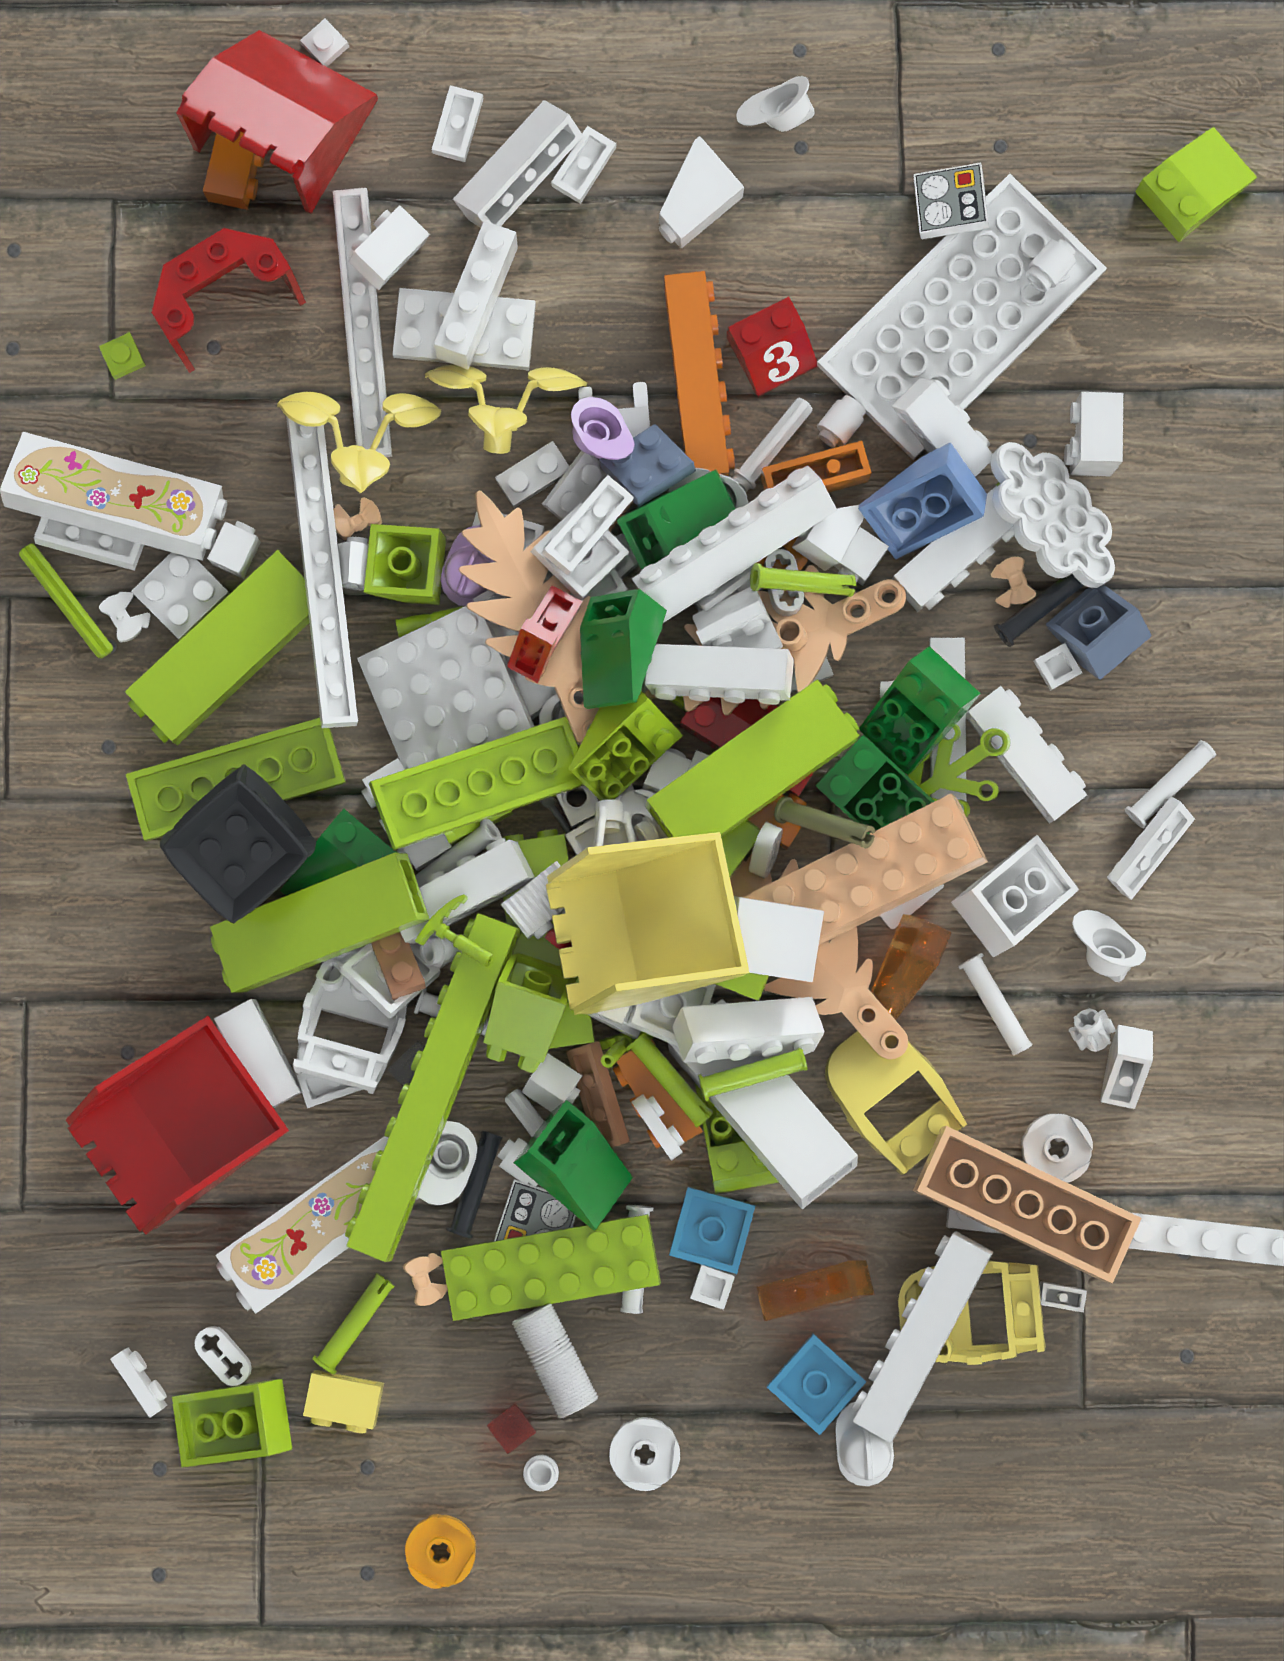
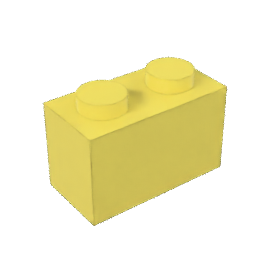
M314 1370L311 1373L303 1416L311 1417V1423L315 1425L330 1427L332 1422L346 1424L345 1429L348 1431L366 1433L367 1428L373 1429L376 1426L384 1383Z

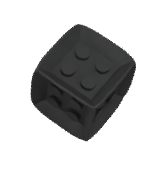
M242 764L240 768L225 777L183 815L172 830L165 833L160 841V848L178 873L218 914L232 924L253 911L301 867L307 857L313 854L316 847L315 838L312 837L302 820L262 777L245 764Z

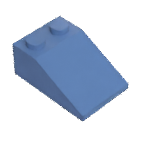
M950 442L919 458L859 504L858 509L881 541L889 546L888 550L896 560L984 517L987 493Z

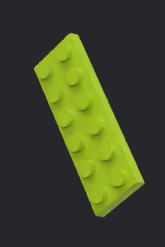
M565 716L370 781L369 787L393 850L584 786V784L568 769L579 747Z
M316 718L127 773L126 778L144 841L147 842L163 837L166 832L172 830L187 811L225 777L240 768L242 764H245L262 777L284 801L346 784L331 729L321 728L320 718Z
M648 1214L604 1221L599 1224L596 1230H592L588 1225H581L441 1251L453 1321L661 1284Z

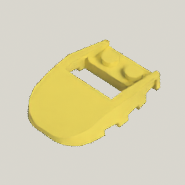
M856 1031L838 1045L827 1060L825 1067L827 1086L847 1117V1122L875 1151L889 1160L901 1175L907 1173L909 1169L930 1154L941 1127L948 1126L958 1131L967 1125L940 1075L929 1060L909 1041L908 1047L902 1056L896 1059H886L878 1055L863 1036ZM889 1035L885 1039V1045L887 1048H894L897 1044V1039L894 1035ZM919 1071L940 1099L885 1142L864 1113Z
M989 1260L982 1274L1002 1273L1008 1343L973 1345L968 1299L935 1362L947 1363L952 1361L976 1365L987 1361L1014 1358L1019 1353L1037 1350V1352L1045 1351L1046 1344L1038 1265ZM927 1268L913 1273L901 1287L898 1298L901 1330L907 1320L902 1317V1314L911 1298L918 1300L923 1290L918 1284Z

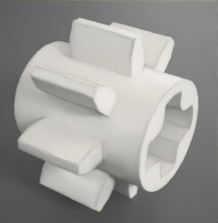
M1090 1008L1074 1016L1075 1027L1069 1029L1073 1040L1076 1041L1081 1051L1087 1047L1094 1052L1102 1050L1110 1044L1109 1034L1116 1031L1105 1010L1097 1012Z

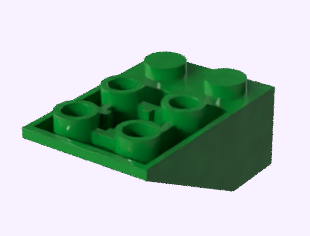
M717 469L645 503L641 507L625 513L616 520L642 570L646 566L655 564L668 556L674 548L685 545L696 538L705 528L714 526L727 518L736 508Z
M641 589L590 597L580 626L583 702L586 709L637 702L667 612L664 607Z
M929 646L908 661L861 724L859 730L909 776L964 716L981 693Z
M863 734L815 783V786L851 820L860 824L870 825L874 827L875 831L935 802Z
M565 1100L549 1114L513 1162L592 1230L597 1229L633 1178L594 1122L568 1100Z

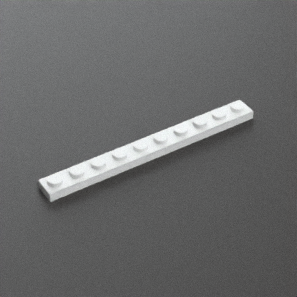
M286 416L321 728L357 726L358 717L324 425L316 427L304 426Z
M948 1208L946 1223L948 1228L1000 1233ZM1132 1213L1142 1219L1130 1243V1249L1284 1266V1230Z

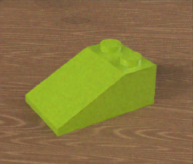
M1212 127L1171 155L1145 176L1135 192L1174 238L1181 242L1258 177L1220 133Z
M282 1379L172 1396L181 1467L266 1457L293 1450Z

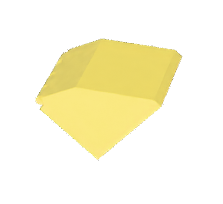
M720 832L587 847L547 876L548 884H546L550 909L565 908V914L552 915L557 944L572 943V947L559 950L564 979L574 977L579 979V983L565 985L570 1010H574V1015H587L642 1004L750 973Z

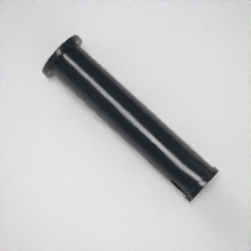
M1073 574L1060 578L1001 625L995 624L994 629L1007 646H1013V641L1084 585Z
M481 1131L475 1163L467 1184L462 1191L451 1227H447V1231L463 1237L473 1238V1235L470 1233L503 1137Z

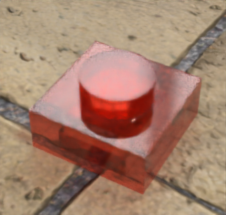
M516 1402L487 1424V1427L507 1454L536 1433V1429Z

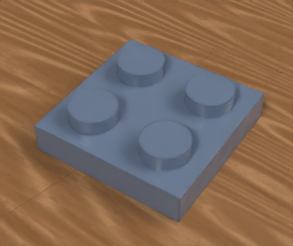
M656 424L633 437L635 444L633 452L626 458L619 460L599 459L603 471L634 497L633 502L638 507H641L696 472L694 462Z

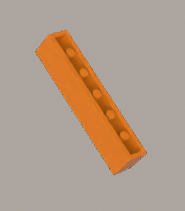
M705 271L664 275V291L684 453L694 462L695 468L709 471L717 469L719 474L729 476V469H735L733 448H726L725 436L731 435L729 415H722L721 402H727L725 381L718 382L717 369L723 368L721 348H714L713 340L714 335H719L717 314L710 315L709 302H715L713 281L706 282Z

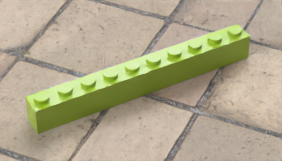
M480 913L477 914L475 920H469L463 936L492 953L494 958L491 964L485 967L463 952L458 951L450 968V971L454 972L450 985L445 984L441 989L437 1004L441 1005L436 1018L432 1017L429 1020L424 1033V1037L428 1038L423 1051L419 1050L414 1057L411 1070L415 1071L412 1081L410 1085L406 1083L403 1086L399 1095L398 1103L402 1104L398 1116L397 1118L392 1117L387 1125L385 1137L389 1139L384 1151L379 1150L374 1158L372 1170L376 1172L371 1184L366 1183L359 1196L358 1203L362 1204L361 1210L357 1218L354 1216L351 1218L346 1229L345 1237L349 1238L347 1247L384 1262L392 1261L492 1008L498 980L510 955L513 954L522 932L518 928Z

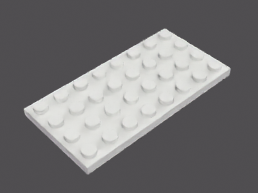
M1011 174L986 196L989 228L946 235L817 361V366L846 395L857 400L866 409V414L912 460L925 448L891 407L920 378L932 381L938 380L950 392L948 398L953 405H958L965 410L1107 269ZM1062 239L1075 250L1074 257L1076 263L1054 288H1049L1046 292H1043L1033 286L1027 279L1025 274L1029 270L1028 265L1050 240L1059 241Z

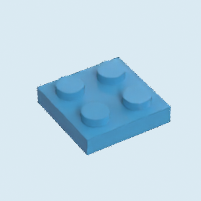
M687 1187L669 1256L737 1274L755 1205Z
M812 1333L766 1387L820 1435L863 1387L866 1380Z

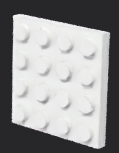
M466 606L357 658L405 770L534 727L512 672L507 667L508 663L505 656L485 644L486 639L496 638L490 621L470 611Z

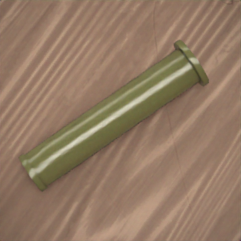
M783 796L775 807V820L781 824L789 822L859 845L865 849L872 845L875 838L874 835L867 834V832L875 833L874 827L870 825L860 824L795 803L788 796Z

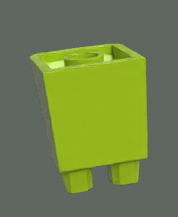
M520 953L510 955L495 991L483 1042L487 1044L486 1057L498 1062L504 1061L509 1051L521 1055L517 1065L521 1070L535 1073L539 1064L545 1060L567 1005L568 997L565 985L574 984L577 977L564 979L562 967Z

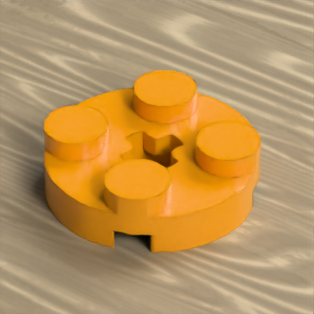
M433 1514L427 1519L420 1521L412 1529L405 1545V1555L409 1571L419 1583L433 1589L449 1587L462 1582L470 1573L476 1557V1540L471 1534L470 1529L461 1520L449 1515ZM443 1542L448 1545L447 1551L450 1553V1557L448 1559L441 1557L439 1561L433 1558L435 1552L431 1549V1546L433 1544L440 1545Z

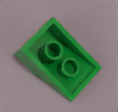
M343 808L316 841L313 854L307 857L301 867L288 879L280 891L287 896L397 852Z

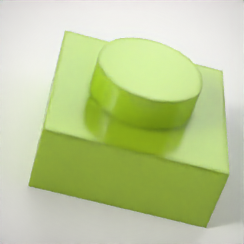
M130 332L99 346L115 380L146 366Z

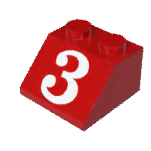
M789 296L728 327L727 340L757 397L818 367L806 328Z

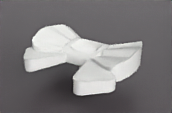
M119 592L106 598L99 605L100 611L109 615L117 627V639L119 642H127L136 638L142 631V628H148L150 623V613L133 617L128 615L125 609L134 597L131 592Z

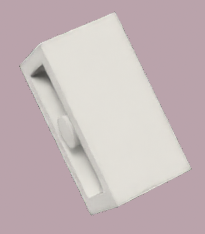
M1040 1281L1041 1305L1084 1313L1087 1290Z

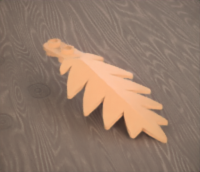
M479 490L475 493V500L481 527L464 529L462 535L478 551L495 562L461 566L458 570L481 587L509 598L467 603L466 607L486 620L519 632L527 618L531 619L551 585L571 595V592L554 575L544 582L548 569L530 552L550 531H545L524 549L525 533L522 510L515 508L504 517L489 497ZM586 596L582 600L580 610L551 655L540 681L536 683L525 677L526 680L532 683L555 688L574 737L580 745L587 733V727L592 723L599 708L586 709L584 702L579 705L574 701V694L577 691L583 694L580 626L591 596ZM518 635L488 638L485 640V644L510 658Z
M887 579L834 604L815 593L804 592L805 598L813 609L802 604L796 614L782 616L773 609L769 592L757 591L766 611L775 620L772 623L783 644L781 649H789L794 659L797 692H800L814 681L827 656L830 645L834 660L839 661L847 645V635L898 612L906 602L904 587L896 580ZM887 593L895 594V599L890 603L883 601V597ZM784 596L779 599L780 601H786L787 606H792L794 601ZM855 608L864 609L863 615L858 618L852 616V611ZM686 624L684 628L699 646H703L696 633L698 631L696 625ZM649 689L645 692L648 698H656ZM683 696L684 706L687 711H692L703 702L691 700L689 696ZM721 698L724 715H729L739 704L727 702L724 698ZM760 702V707L763 710L767 709L770 705Z
M752 853L746 862L743 860L730 878L733 896L744 897L772 883L770 873L764 879L749 872ZM795 859L790 860L780 878L799 869ZM857 927L832 938L830 942L828 940L818 946L813 982L780 977L765 985V991L783 996L825 999L815 1005L818 1014L828 1015L842 1012L877 1054L883 1058L896 1059L902 1056L908 1047V1036L904 1029L868 989L872 978V960L867 958L856 972L858 962ZM867 1008L874 1012V1018L870 1022H865L862 1019V1012ZM889 1035H894L897 1039V1044L894 1048H887L885 1045V1039Z

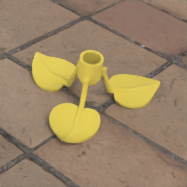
M445 365L425 373V378L428 377L431 381L443 387L453 389L472 387L476 390L479 405L469 408L468 414L473 422L484 431L483 449L496 454L510 452L512 431H517V428L527 423V416L522 412L534 388L539 387L546 391H562L581 386L587 387V382L568 371L549 367L534 369L528 372V379L531 381L528 382L516 410L486 405L483 388L480 384L486 381V375L477 368L470 366L468 370L457 365Z
M300 392L289 395L277 403V407H280L289 419L300 425L316 427L327 422L332 425L337 449L331 453V463L340 474V482L346 486L354 487L359 493L365 491L370 484L383 477L389 471V460L383 454L376 451L389 422L395 420L398 425L403 427H419L434 421L441 415V409H438L436 405L419 396L406 393L391 395L382 404V409L388 414L384 416L370 449H365L358 445L343 447L338 420L334 417L340 412V405L331 397L317 392Z

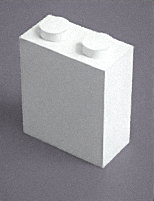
M734 896L749 972L813 982L824 911Z

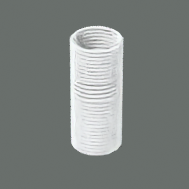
M549 1303L517 1318L512 1322V1325H514L513 1328H516L515 1331H517L518 1338L522 1341L521 1344H524L523 1347H525V1351H527V1355L531 1359L530 1362L533 1363L532 1366L535 1367L534 1370L538 1373L537 1376H539L542 1386H544L543 1389H546L545 1392H547L548 1398L552 1402L551 1405H554L553 1408H555L558 1418H563L590 1405L598 1399V1395H596L597 1392H595L590 1379H588L589 1376L585 1373L586 1370H584L582 1363H580L581 1360L577 1357L578 1354H576L574 1346L571 1345L572 1342H569L570 1338H567L568 1335L565 1334L566 1331L563 1325H561L562 1322L558 1319L559 1316H557L555 1309H553L554 1306Z

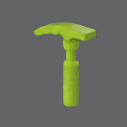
M464 894L452 899L440 908L428 920L415 939V942L424 946L429 937L436 932V936L441 939H448L455 948L485 967H488L494 958L492 953L461 934L456 935L450 931L449 926L443 923L444 917L448 918L452 910H455L460 904H464L468 900V897Z
M621 1033L599 1040L602 1050L611 1047L601 1057L602 1065L606 1068L612 1067L627 1051L626 1048L636 1039ZM649 1034L647 1035V1037H648L649 1039H653V1038H654V1036H652V1035H649Z

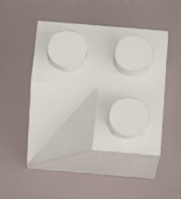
M1081 392L1076 402L1071 403L1070 423H1076V434L1074 437H1071L1070 444L1065 445L1064 463L1065 465H1070V475L1111 476L1123 462V393Z

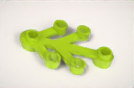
M955 724L953 727L955 731L954 737L952 739L944 737L939 742L933 776L921 784L924 762L931 758L932 751L908 776L929 796L941 788L975 795L982 801L994 800L999 792L995 782L991 780L977 782L957 777L989 755L1001 756L1005 754L1010 747V737L1002 729H988L982 734L980 745L950 764L954 742L961 735L959 726ZM996 735L1000 736L1003 741L999 749L993 748L991 744L992 738ZM985 784H989L993 789L990 797H985L982 794L981 790ZM958 799L959 803L964 807V814L967 818L970 813V806L965 800Z

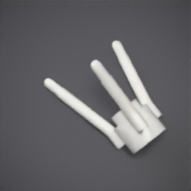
M601 800L595 803V833L592 847L603 846L604 834L620 832V826H624L628 842H636L631 824V812L623 811V802L618 800Z

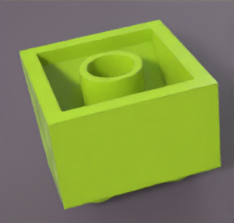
M371 524L364 593L405 603L440 605L441 574L444 566L446 537L439 528Z

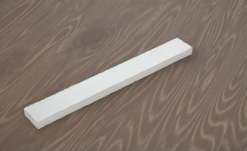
M367 188L333 191L355 439L356 445L370 449L383 418L388 413L382 409V404L387 398L377 289L349 263L354 252L351 249L353 243L363 233H366L368 236L372 234ZM389 424L376 449L377 452L385 457H392Z

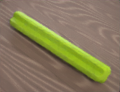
M32 543L22 548L19 556L96 657L102 659L113 651L111 643L39 549Z

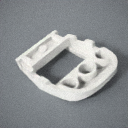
M362 946L324 961L316 974L317 979L310 993L307 992L304 1000V1010L297 1038L299 1044L297 1059H294L293 1067L295 1073H306L364 1089L368 1093L373 1094L398 1045L406 1021L407 1004L389 1019L340 973L341 966L363 948ZM321 1010L387 1028L381 1053L377 1054L313 1036Z

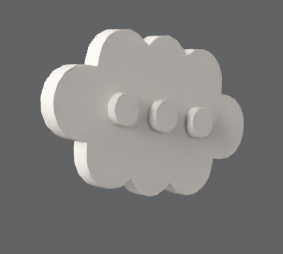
M1008 442L1001 445L992 454L990 461L992 472L1000 483L993 493L992 500L998 515L1005 521L1013 524L1014 535L1018 543L1023 548L1036 552L1040 567L1052 577L1065 578L1073 574L1079 582L1090 588H1098L1107 583L1115 571L1114 560L1105 547L1111 539L1112 527L1107 516L1101 510L1092 506L1091 496L1087 488L1081 482L1069 479L1067 467L1056 455L1040 453L1033 457L1020 444Z

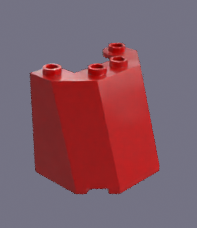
M223 228L163 264L151 313L189 373L193 372L195 368L177 339L186 335L194 325V314L185 299L245 262L252 274L261 281L270 282L282 276L299 305L301 306L306 303L291 267L273 239Z

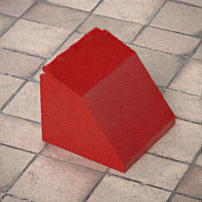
M258 30L217 54L208 62L182 95V102L176 114L193 149L199 153L212 131L233 143L240 136V132L244 133L240 139L239 146L263 159L270 148L275 150L271 155L270 163L293 174L292 178L304 209L312 214L376 104L378 96L376 93Z
M206 1016L95 1086L66 1119L69 1125L67 1129L81 1148L92 1141L97 1145L85 1155L99 1175L103 1177L112 1170L116 1172V1175L105 1183L120 1205H124L132 1198L137 1202V1204L125 1212L139 1232L142 1230L145 1235L157 1229L201 1198L289 1131L209 1016Z

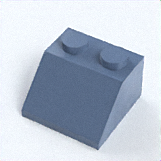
M1105 585L1098 588L1089 587L1046 623L1047 628L1061 644L1066 643L1078 664L1099 680L1152 636L1139 610Z

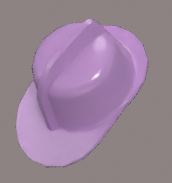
M587 397L580 399L573 406L571 412L573 440L580 450L595 458L612 460L626 458L633 452L635 445L633 437L620 412L610 402L601 398Z
M478 525V526L468 527L467 529L478 528V527H481V526ZM462 532L459 533L449 551L442 569L441 584L444 593L451 601L457 605L466 606L467 603L473 602L475 597L486 592L487 589L461 574L458 570L459 567L495 561L486 557L471 545L462 535Z

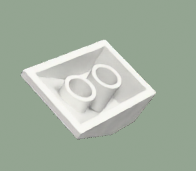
M1036 835L974 882L951 903L992 957H995L1020 942L1079 889L1039 836Z

